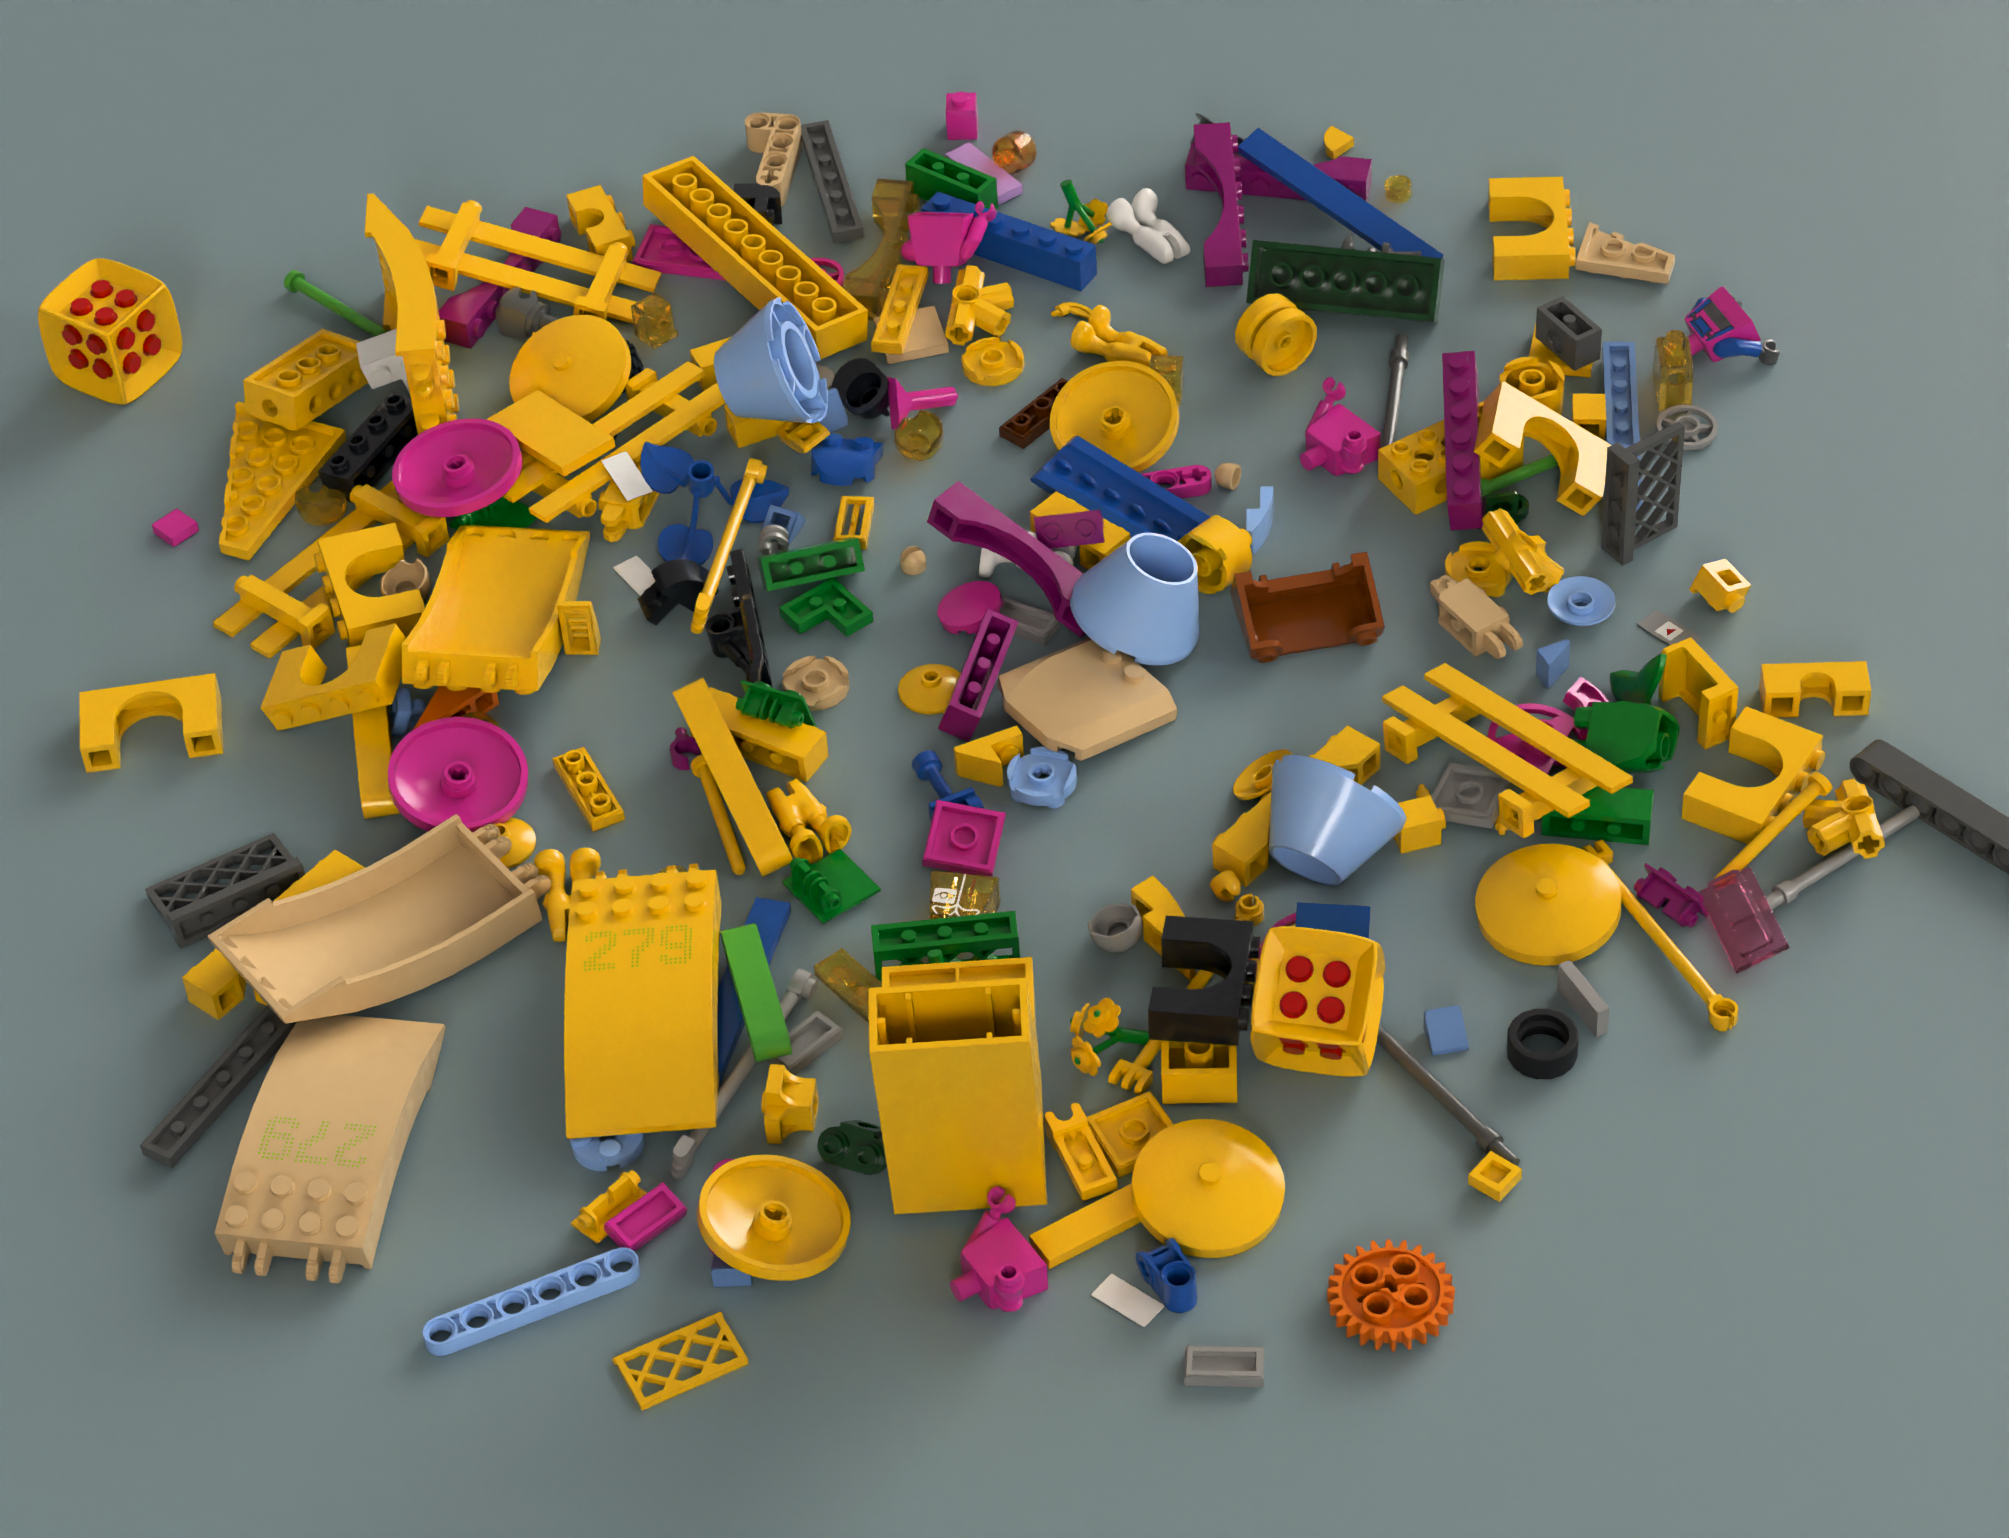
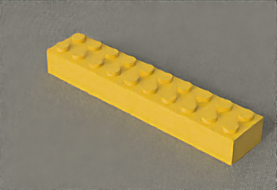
M695 156L642 175L643 205L759 311L773 299L781 297L780 302L789 301L800 313L810 330L821 359L867 340L868 310Z

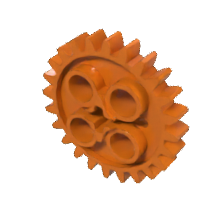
M1390 1239L1386 1240L1384 1248H1379L1375 1241H1371L1369 1251L1364 1250L1358 1245L1356 1246V1257L1345 1253L1343 1255V1265L1335 1264L1334 1275L1329 1276V1288L1327 1289L1330 1316H1336L1337 1328L1346 1326V1337L1350 1338L1360 1334V1345L1362 1346L1371 1339L1374 1340L1375 1350H1379L1383 1342L1389 1343L1392 1352H1395L1397 1343L1401 1342L1410 1350L1413 1339L1425 1345L1427 1333L1437 1337L1439 1335V1325H1448V1315L1453 1314L1455 1287L1452 1286V1274H1445L1446 1264L1444 1262L1435 1264L1434 1252L1423 1257L1421 1245L1416 1246L1412 1251L1407 1250L1406 1240H1403L1398 1248L1393 1247Z

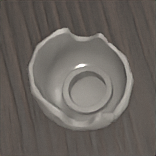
M1108 904L1098 910L1092 920L1088 921L1090 937L1098 948L1109 953L1124 952L1133 948L1140 940L1143 932V921L1135 905Z

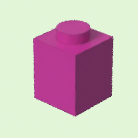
M976 92L946 93L945 112L948 140L977 139L978 110Z

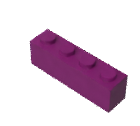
M987 609L938 726L939 730L970 742L984 712L1019 623L1018 621Z

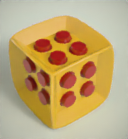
M95 258L86 262L55 287L42 301L38 309V325L43 346L55 376L69 387L109 403L125 405L142 396L176 364L182 354L183 345L180 325L173 298L166 285L156 277L120 262L104 258Z
M1293 926L1269 928L1261 950L1252 1002L1250 1041L1255 1057L1270 1065L1296 1071L1343 1077L1367 1075L1375 1052L1383 1003V975L1386 966L1381 945L1362 936L1336 931Z

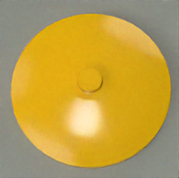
M572 315L555 320L533 334L518 352L509 377V387L513 402L515 403L534 391L539 390L583 419L591 422L605 413L623 392L631 370L630 350L620 332L611 323L600 317Z
M1108 361L1093 365L1079 372L1060 390L1050 413V431L1057 451L1070 439L1079 436L1138 473L1149 468L1164 456L1172 445L1179 427V408L1169 383L1152 368L1131 361Z
M1564 844L1531 845L1503 856L1486 871L1476 891V917L1478 926L1485 939L1505 956L1532 965H1559L1568 960L1574 962L1592 954L1610 939L1621 917V892L1618 881L1611 869L1590 852Z
M1215 1119L1187 1120L1173 1124L1158 1132L1140 1151L1133 1168L1131 1181V1196L1134 1209L1149 1233L1163 1244H1165V1240L1173 1238L1180 1246L1183 1254L1201 1258L1233 1256L1259 1244L1276 1225L1282 1211L1285 1195V1181L1281 1166L1266 1143L1241 1126Z
M778 1155L745 1156L722 1165L706 1180L697 1206L698 1227L709 1248L731 1267L748 1275L767 1280H799L826 1270L842 1254L851 1225V1216L846 1199L839 1188L826 1175L804 1162Z

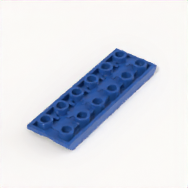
M1079 436L1070 439L1049 462L1044 464L1030 478L1032 483L1051 495L1057 491L1090 511L1100 510L1104 519L1118 527L1124 528L1130 533L1131 538L1141 533H1157L1178 542L1185 534L1210 518L1209 515Z

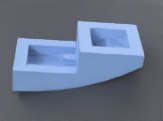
M1260 486V509H1246V531H1248L1252 538V544L1250 545L1252 556L1263 545L1272 526L1274 514L1273 486Z

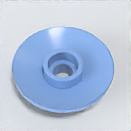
M1574 576L1559 581L1558 584L1552 586L1547 596V605L1550 612L1557 619L1577 626L1594 625L1606 620L1613 613L1616 604L1615 594L1607 584L1586 576Z

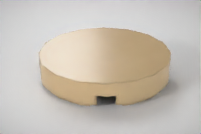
M806 656L794 661L786 668L783 674V691L793 690L800 693L805 698L810 711L826 710L836 706L846 698L850 689L848 670L842 662L833 657L824 656V659H816L815 656Z

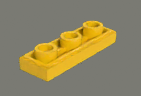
M585 747L570 750L565 754L552 758L555 770L593 832L625 820L623 809Z

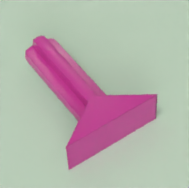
M887 377L889 381L891 429L893 430L901 429L909 411L952 406L956 404L958 399V393H956L955 388L952 386L906 392L896 378Z

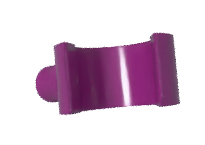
M679 727L675 730L676 738L670 745L671 761L675 768L689 770L688 757L681 753L692 752L698 756L702 755L695 738L688 736L685 728Z

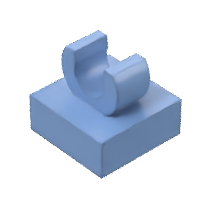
M398 687L393 703L390 706L391 735L405 736L407 726L415 727L426 708V702L423 700L415 699L410 701L409 688Z

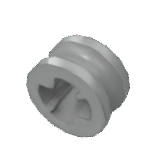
M768 525L762 528L759 533V550L761 553L768 555L787 551V530L779 525ZM775 539L777 543H772L770 540Z

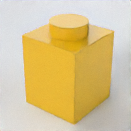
M1572 394L1571 421L1604 441L1606 431L1605 394Z
M1431 795L1399 802L1398 804L1406 815V823L1403 829L1393 837L1400 853L1441 845L1442 829L1446 828V819L1443 810L1436 808Z

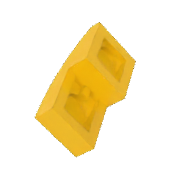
M787 422L775 431L780 441L802 454L807 453L830 435L829 430L819 422Z

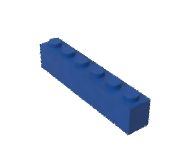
M938 191L921 208V212L974 213V218L978 217L975 210L976 204ZM984 207L982 213L989 211V209ZM997 211L995 219L988 222L983 239L973 254L1081 292L1097 275L1096 245Z

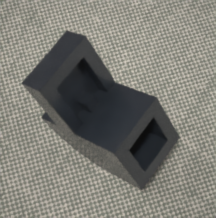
M734 184L733 191L772 226L775 227V224H782L781 197L777 189L760 184Z
M687 559L670 560L654 568L651 573L655 582L638 598L647 621L657 625L678 604L694 612L699 593L702 592L709 570ZM718 588L716 590L715 596L719 593Z

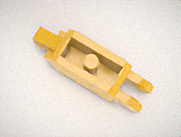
M638 461L635 465L641 473V464ZM613 479L610 480L608 487L605 491L601 492L598 500V508L602 511L600 516L601 522L605 525V529H603L604 539L609 542H618V540H621L622 535L625 534L627 528L635 530L643 527L660 493L652 490L648 494L627 501Z

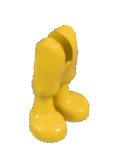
M1101 304L1095 306L1092 310L1088 323L1083 320L1077 323L1071 335L1070 344L1074 350L1084 354L1092 353L1104 356L1107 361H1131L1155 370L1156 366L1161 364L1168 356L1166 348L1147 337L1131 331L1119 333L1110 326V311Z
M797 778L786 783L789 796H785L779 787L767 791L766 797L779 821V829L788 837H791L789 850L795 858H805L810 864H813L823 857V848L820 840L813 831L806 829V826L816 831L829 854L842 849L848 843L852 833V827L848 820L841 815H832L827 818L826 806L820 804L809 789Z
M583 847L571 854L569 868L572 882L593 878L596 871H599L601 859L596 850ZM545 849L540 851L534 858V864L539 869L538 875H546L551 881L549 892L544 897L543 906L547 909L553 941L566 942L565 931H567V921H569L571 895H567L565 892V859L558 850Z

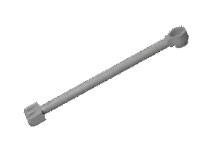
M799 968L793 975L785 995L779 1002L784 1020L796 1003L798 1004L803 998L810 1000L815 994L819 981L813 978L814 975ZM751 1044L718 1091L717 1119L756 1063ZM711 1128L692 1129L688 1136L682 1135L672 1153L671 1176L673 1178L681 1179L686 1175L694 1163L695 1151Z

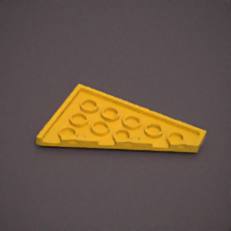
M238 401L235 404L236 415L232 426L233 436L231 437L229 452L230 466L227 469L228 483L225 486L224 494L225 509L224 517L221 520L222 532H220L219 537L221 553L250 561L319 475L318 470L347 440L345 429L311 421L297 431L288 430L283 426L269 421H262L258 417L246 414L245 403Z

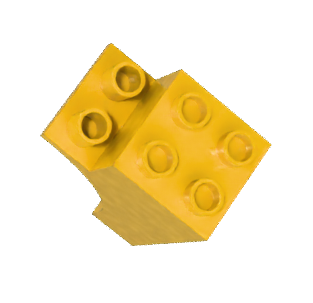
M1032 957L882 967V987L868 988L869 1054L894 1214L992 1208L988 1204L987 1195L996 1186L1005 1190L1000 1203L1009 1194L1015 1199V1207L1047 1205L1042 1081L1036 1033Z

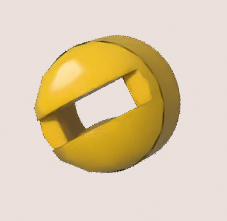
M1232 870L1218 874L1209 884L1214 895L1224 902L1233 901L1234 895L1238 896L1241 892L1240 880Z

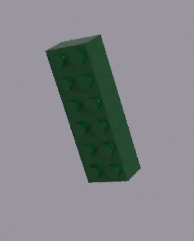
M1253 240L1246 303L1252 304L1267 294L1279 293L1294 303L1297 309L1438 323L1445 260L1435 257Z

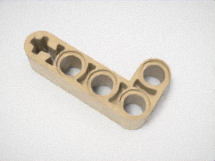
M753 113L745 119V131L748 149L752 152L763 153L756 175V184L768 185L777 189L780 193L782 207L786 202L803 148L800 119L791 114Z

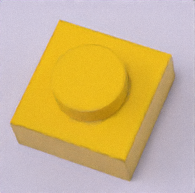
M1490 1151L1468 1174V1184L1500 1202L1522 1179V1168Z

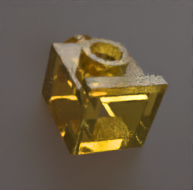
M656 292L631 306L635 335L653 350L678 336V331L674 328L671 304Z
M1151 355L1149 367L1166 379L1175 394L1178 407H1181L1184 390L1183 357Z

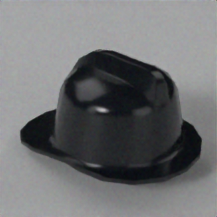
M856 358L840 367L834 376L832 389L836 388L838 390L843 406L850 413L865 419H874L881 414L886 417L890 415L887 409L889 407V381L873 362L866 358Z

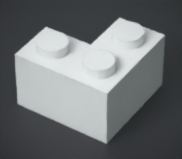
M396 329L356 343L360 368L371 389L402 379L409 392L403 356L396 357L395 354Z

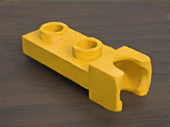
M1072 1103L1071 1111L1073 1116L1065 1121L1057 1119L1053 1112L1047 1111L1044 1115L1046 1136L1053 1149L1057 1151L1081 1200L1085 1201L1118 1190L1117 1178L1088 1126V1119L1078 1103Z

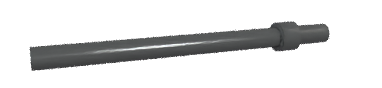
M1398 334L1396 336L1394 349L1390 353L1389 365L1391 367V376L1381 448L1395 442L1403 375L1409 361V353L1407 351L1408 337L1405 334Z
M1379 1025L1377 1043L1477 1139V1145L1486 1154L1492 1151L1518 1166L1520 1159L1503 1144V1137L1492 1127L1487 1128Z

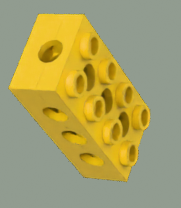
M325 329L319 330L243 380L245 413L258 417L262 421H269L283 426L288 430L297 431L368 383L359 363L356 343L361 341Z
M1484 401L1481 402V403H1479V410H1478V420H1479V424H1480V419H1481V415H1482V410H1483ZM1444 420L1378 449V479L1415 515L1447 501ZM1522 436L1520 449L1502 468L1480 456L1481 478L1490 480L1522 466L1524 436Z

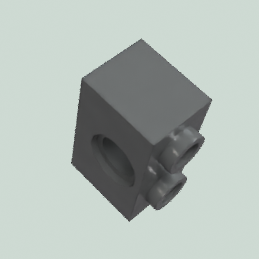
M1564 296L1537 307L1535 337L1572 370L1576 371L1600 359L1602 329Z

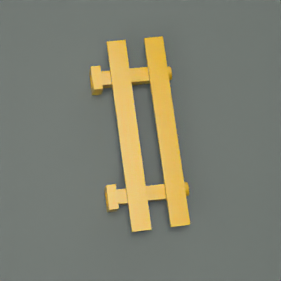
M473 200L463 202L457 214L426 206L419 220V226L447 235L441 246L415 239V241L419 245L429 267L433 285L454 291L458 281V274L509 289L520 287L521 292L530 295L531 291L534 290L537 297L574 307L573 315H592L604 320L610 317L639 326L646 312L647 305L612 295L617 283L654 293L661 278L662 272L627 263L629 249L620 242L610 244L605 256L480 221L482 207ZM469 241L589 274L595 276L589 289L464 253Z
M687 361L658 380L656 372L646 368L628 380L625 386L628 401L593 423V425L614 437L651 411L663 416V419L570 481L527 452L521 450L522 469L514 485L502 497L514 503L531 491L541 495L544 498L529 507V512L546 523L565 510L578 518L583 516L591 517L597 509V502L592 499L591 493L613 479L601 462L602 460L626 451L633 462L637 463L641 460V453L645 442L662 446L685 430L699 437L703 435L711 436L716 431L717 421L712 418V412L726 403L718 383H715L689 401L678 395V393L706 375L704 369Z
M393 480L380 490L368 484L355 486L350 493V501L355 504L356 509L318 538L322 539L371 528L378 521L383 524L395 522L403 543V550L405 551L416 542L418 553L427 558L450 540L446 517L427 516L409 509L399 499ZM318 540L265 581L252 574L248 577L245 575L239 577L235 582L234 591L240 595L241 600L213 621V627L230 637H234L263 613L276 619L277 622L250 643L251 649L269 659L299 635L301 636L303 646L310 644L315 649L334 634L335 627L329 604V598H332V595H325L323 585L302 602L287 595L317 571L314 554L319 553ZM372 576L358 581L351 589L355 591Z
M1446 663L1424 674V680L1451 695V697L1436 705L1404 685L1382 696L1383 703L1409 718L1402 722L1392 716L1383 721L1385 751L1404 763L1409 764L1418 759V747L1439 737L1524 790L1525 792L1517 794L1511 789H1507L1498 794L1500 824L1522 838L1535 833L1534 821L1553 810L1570 818L1590 807V800L1583 797L1582 794L1596 786L1613 794L1633 783V776ZM1481 714L1568 768L1551 777L1464 722Z

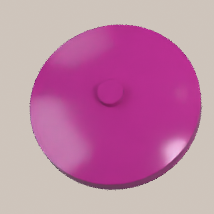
M485 419L453 420L422 432L401 450L392 469L393 484L402 503L417 513L432 517L460 516L480 510L507 493L520 475L522 454L516 437L509 429L499 423Z
M447 717L430 721L415 728L398 743L388 765V788L391 799L398 811L415 826L425 831H430L457 814L461 818L462 823L473 833L479 828L488 825V823H505L517 812L527 793L528 765L519 744L501 728L475 718Z

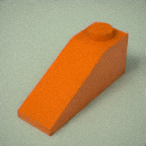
M439 686L413 730L430 721L447 717L479 719L499 705L497 692H483L480 688L467 687L465 690L452 691L447 689V686Z

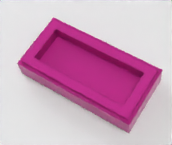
M662 1182L604 1224L603 1230L620 1248H629L635 1252L683 1218L687 1213V1208Z

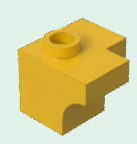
M770 1064L766 1088L762 1094L761 1109L764 1114L767 1144H782L784 1138L795 1131H814L819 1106L816 1078H802L791 1074L785 1065Z

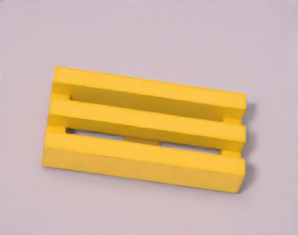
M841 496L833 541L856 537L859 538L860 548L867 550L874 511V497ZM849 504H854L848 535H843ZM865 505L860 535H856L861 506Z

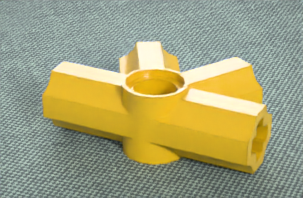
M967 265L964 269L959 270L955 288L952 290L951 308L945 337L950 339L954 345L964 346L966 342L972 341L975 326L996 337L1002 336L1011 321V314L1004 310L1014 307V298L1008 282L983 287L985 273L981 272L978 266Z
M1501 508L1493 512L1489 511L1483 517L1482 530L1496 549L1493 553L1495 560L1504 569L1512 573L1524 592L1530 595L1537 592L1547 593L1553 585L1559 583L1564 574V568L1546 555V542L1539 535L1529 536L1521 531L1509 513Z
M1855 778L1842 781L1841 786L1835 790L1836 801L1814 799L1804 809L1803 824L1804 828H1808V841L1812 844L1815 851L1822 856L1851 842L1854 853L1862 855L1864 859L1877 857L1878 852L1885 847L1884 838L1876 818L1873 799L1868 795L1865 784H1860Z

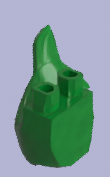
M1659 654L1655 656L1639 672L1619 670L1610 673L1611 690L1618 702H1593L1592 707L1576 708L1573 720L1574 726L1578 729H1586L1588 733L1586 741H1573L1628 774L1652 773L1664 769V766L1661 764L1672 759L1680 732L1678 721L1673 715L1662 708L1651 705V698L1662 677L1667 655Z

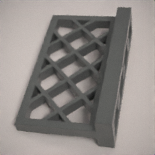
M1679 421L1627 448H1624L1618 442L1607 447L1601 548L1622 566L1633 561L1634 549L1677 527L1685 426ZM1672 438L1666 449L1661 451L1666 442ZM1646 452L1641 460L1637 458L1638 455ZM1659 455L1660 457L1653 465V467L1650 469V471L1647 470L1650 464L1656 458V456ZM1670 461V466H1669L1668 469L1665 471V473L1663 474V476H1662V477L1659 476V475L1661 474V472L1663 471V469H1664V468L1666 467V465L1668 464V462ZM1643 474L1646 475L1643 481L1638 486V481L1640 480V478L1643 476ZM1655 480L1658 481L1648 496L1645 495ZM1668 486V491L1660 502L1657 501ZM1641 500H1644V502L1636 512L1637 505L1640 503ZM1653 506H1656L1654 511L1645 521L1644 518L1647 516L1649 511L1652 509ZM1667 511L1666 520L1658 523L1663 514ZM1639 525H1642L1641 529L1635 535L1636 529L1639 527Z
M272 833L146 888L145 891L148 899L172 931L175 942L179 948H182L207 937L267 898L274 901L295 881L303 877L305 872L300 860L297 857L293 858L277 836ZM273 847L270 855H258L260 852ZM240 864L238 869H226L230 865ZM251 865H263L260 871L249 870ZM200 878H208L206 883H194V881ZM219 879H231L228 885L216 884ZM168 892H176L172 898L159 897ZM187 893L198 894L195 899L184 898Z

